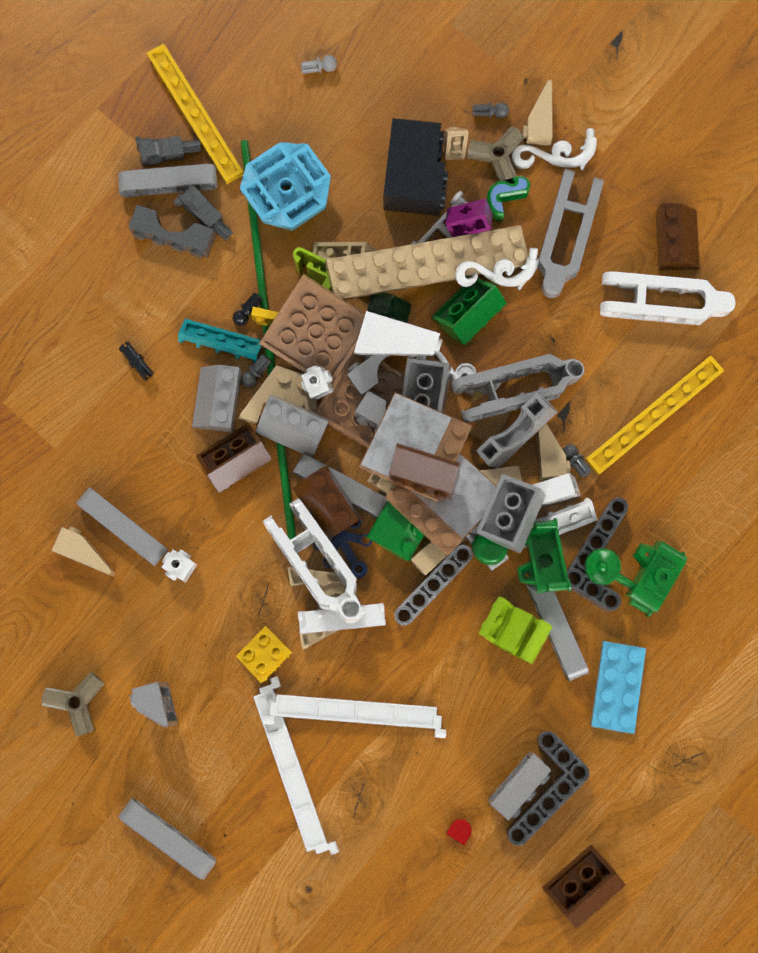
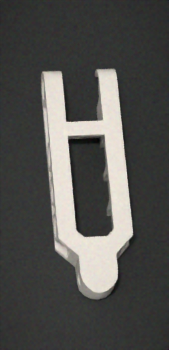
M605 272L602 275V285L619 286V289L635 290L634 303L601 302L600 315L606 317L701 325L710 316H727L735 308L736 304L734 295L729 292L716 291L707 280L624 272ZM646 289L659 290V292L673 291L679 292V294H700L699 296L705 299V306L702 309L648 305L645 304Z
M298 498L289 504L291 510L305 529L304 532L291 540L283 529L277 526L272 515L263 520L266 529L322 609L337 611L345 623L351 624L358 621L362 616L360 602L355 596L357 588L356 577L302 501ZM312 543L316 544L346 587L345 593L337 598L325 595L317 578H313L306 562H302L297 554Z

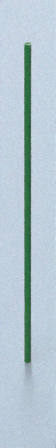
M242 140L240 144L243 169L245 171L246 164L251 162L249 143L247 140ZM248 202L258 294L263 299L260 308L269 310L257 213ZM268 323L267 325H262L263 336L270 327ZM265 348L266 356L271 360L270 365L267 367L269 376L275 368L274 353ZM276 442L287 537L291 540L296 537L293 511L289 505L292 500L286 450L284 445Z

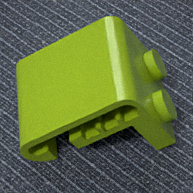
M296 248L293 252L296 272L301 276L303 272L302 264L307 265L308 277L332 292L325 264L326 259L304 248Z
M499 596L492 605L487 619L482 623L478 634L498 648L533 664L553 626L542 619H536L535 616L515 607L509 601Z

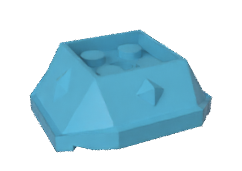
M280 142L246 164L240 190L263 223L293 231L326 209L331 175L308 144ZM289 185L291 186V189L288 191L282 190V187Z

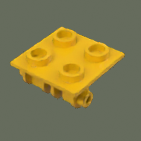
M265 626L236 657L262 684L268 680V676L273 671H276L278 666H281L280 664L287 657H290L289 655L292 652Z

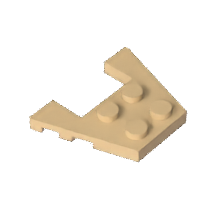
M276 365L241 412L239 419L257 424L263 404L266 405L269 396L272 394L313 413L317 409L316 400L310 398L309 394L304 391L301 384L303 381L301 373Z
M287 567L291 587L303 585V581L294 568ZM308 569L313 578H317L326 596L329 595L330 597L337 598L345 593L346 587L335 572ZM317 603V608H318V610H319V609H322V608L319 606V604ZM336 631L300 634L302 649L312 646Z

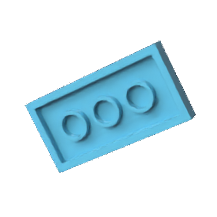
M602 641L591 727L635 733L646 648Z

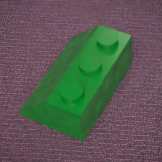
M477 278L476 282L471 286H462L431 318L453 340L465 345L481 328L486 326L491 318L501 311L507 302L495 285Z
M387 501L366 538L397 558L409 562L424 535Z

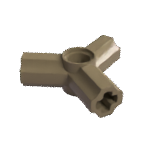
M511 126L493 144L470 140L467 158L489 162L494 168L498 181L512 183L516 174L509 155L524 140V136L520 130ZM500 152L503 156L497 157L493 153Z
M90 672L73 692L46 687L42 697V706L67 710L76 737L95 731L88 709V703L105 683L93 672ZM76 696L81 701L77 709L72 706V700Z

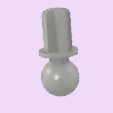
M331 55L325 56L322 61H319V57H316V60L301 63V71L304 74L317 71L320 74L321 69L331 72L337 67V60Z

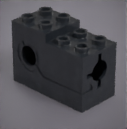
M392 118L383 194V210L439 216L440 209L444 210L448 170H444L445 163L441 162L444 131H441V123Z

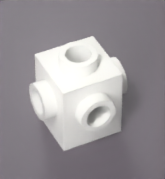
M316 365L306 369L307 373L301 375L303 379L301 382L302 387L309 394L310 398L317 400L334 392L331 384L333 378L329 370Z
M180 549L179 552L172 550L171 553L168 552L162 560L163 566L161 568L165 569V575L174 581L179 578L187 582L197 564L189 560L191 555Z

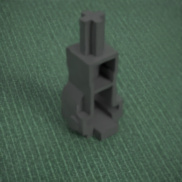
M181 136L152 140L150 138L141 139V137H135L137 152L139 151L141 164L144 166L156 165L165 161L184 160L185 153L201 152L199 140L181 141Z
M193 185L182 195L179 194L174 200V204L177 207L182 205L203 226L214 229L224 241L233 234L222 222L223 215Z

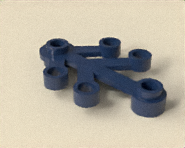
M361 519L359 520V524L357 526L351 525L350 527L352 529H358L361 526ZM342 531L331 538V544L336 551L338 545L340 546L351 564L350 570L356 578H363L367 573V566L364 562L358 561L347 541L359 543L363 547H369L372 541L370 540L368 544L362 543V538L367 537L368 534L359 535ZM312 543L314 549L317 550V551H320V550L315 546V543ZM324 558V566L328 569H332L331 566L326 565V559ZM356 566H362L363 570L361 573L355 572Z

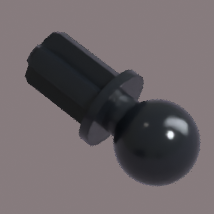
M253 293L245 304H241L242 310L234 312L233 322L238 326L247 324L249 320L248 315H251L253 307H258L263 301L262 297L257 293Z

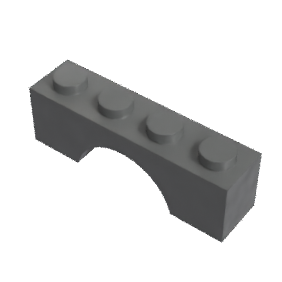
M136 205L129 224L131 233L138 239L144 240L147 238L160 246L166 244L179 252L185 250L198 258H202V256L209 257L216 237L214 229L196 223L185 231L169 232L160 226L159 216L155 210Z

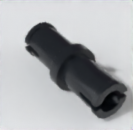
M125 342L126 347L122 344L119 347V351L127 358L130 367L135 368L144 381L148 380L147 375L151 378L154 372L145 363L142 354H138L130 342Z

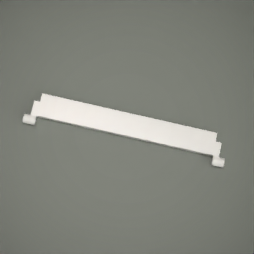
M278 676L270 679V685L259 688L261 694L253 696L262 724L264 715L269 716L270 703H276L274 689L281 687ZM275 716L274 725L263 724L306 850L308 852L315 849L317 854L330 850L331 855L338 853L339 849L336 841L327 843L283 717Z
M277 694L276 703H270L269 716L264 715L263 724L274 725L275 716L430 728L435 729L434 734L436 738H446V730L441 729L442 716H436L437 707Z

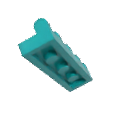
M188 319L184 320L178 332V342L180 343L186 340L196 343L197 348H201V345L214 348L215 353L220 354L221 351L235 354L236 359H240V356L253 359L252 363L254 364L259 359V354L263 347L259 344L260 339Z

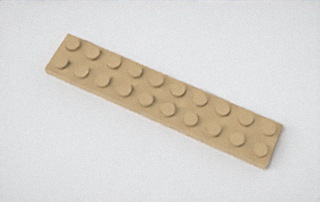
M520 225L326 259L325 264L332 292L340 298L347 300L456 280V269L465 261L476 262L493 272L495 264L501 259L511 261L514 269H517L526 264L529 256ZM468 268L465 271L466 278L471 277L474 273H477V275L483 274L475 268Z

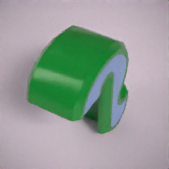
M515 176L512 184L498 181L491 185L487 192L486 200L493 213L492 218L495 221L503 222L504 211L502 202L525 199L528 196L531 184L526 177Z

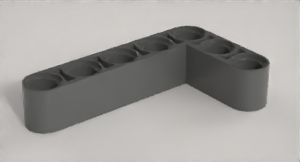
M620 497L612 499L607 504L567 569L568 577L569 574L573 573L578 576L579 580L577 584H571V591L606 612L619 608L621 604L620 596L605 585L592 582L587 577L585 566L580 564L579 559L580 556L587 557L592 551L597 550L590 544L592 538L599 540L600 547L598 549L606 547L628 510L627 502ZM613 503H617L621 506V513H616L613 511ZM602 521H608L610 523V531H606L602 528ZM588 585L595 586L597 591L595 596L587 593ZM607 596H611L614 599L615 604L613 607H608L605 604Z
M542 731L538 734L537 745L563 772L508 827L506 832L507 838L516 846L525 844L589 778L588 767L555 733L550 731ZM549 734L553 742L549 747H545L542 744V738ZM564 750L568 754V759L561 763L557 756L560 751ZM582 767V777L575 778L573 775L574 768ZM561 782L568 784V791L564 794L558 792V785ZM548 797L552 798L553 806L550 809H544L542 805L543 800ZM531 813H535L538 816V821L534 825L527 823V817ZM515 829L522 830L523 835L520 840L512 839L511 835Z

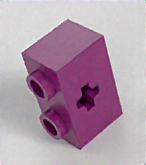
M486 198L447 208L446 226L451 237L491 230L493 213Z

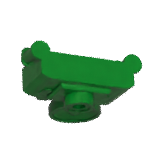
M557 518L549 521H535L524 544L527 547L529 562L517 568L519 582L534 585L536 594L561 590L571 592ZM479 534L475 536L472 542L474 557L485 565L500 563L508 552V548L500 546Z
M656 541L654 546L640 543L633 557L641 568L633 581L620 573L621 562L618 556L609 549L592 551L586 558L585 572L587 577L596 584L608 585L616 580L627 587L628 591L625 596L630 598L628 604L644 612L645 616L649 617L662 606L688 558L685 556V552H679L663 541Z

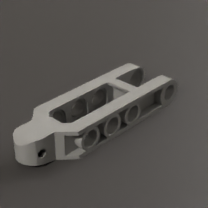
M567 169L564 170L537 266L544 277L541 287L542 293L548 298L558 297L564 283L576 277L579 271L604 183L603 179L594 177L586 205L567 200L575 172ZM564 209L583 215L576 237V244L571 255L572 258L570 264L566 266L555 264L550 259Z
M551 354L463 376L453 380L451 386L455 394L483 387L486 388L489 402L481 403L478 407L466 411H461L463 421L469 423L521 409L535 393L544 396L548 401L558 399L566 386L576 383L582 377L585 370L583 364L577 359L562 361ZM543 371L550 375L553 387L545 389L541 387L537 391L526 394L522 392L518 396L508 399H498L494 384Z

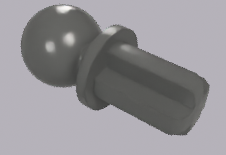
M492 102L489 105L474 104L472 114L474 116H489V119L492 118V115H495L497 118L503 119L509 114V106L503 102L497 103L495 106H492Z
M263 354L253 366H249L251 372H246L241 377V383L244 387L253 388L257 384V376L263 377L262 373L271 363L269 357Z
M566 445L563 451L566 455V460L570 461V467H574L581 477H587L591 473V469L584 461V456L579 454L578 448L575 445Z

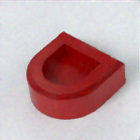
M456 819L451 823L446 834L465 846L471 836L472 828L465 819Z

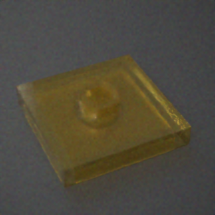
M475 390L464 411L478 407L481 403L489 402V397ZM511 411L467 423L472 426L469 434L482 442H486L491 436L500 433Z

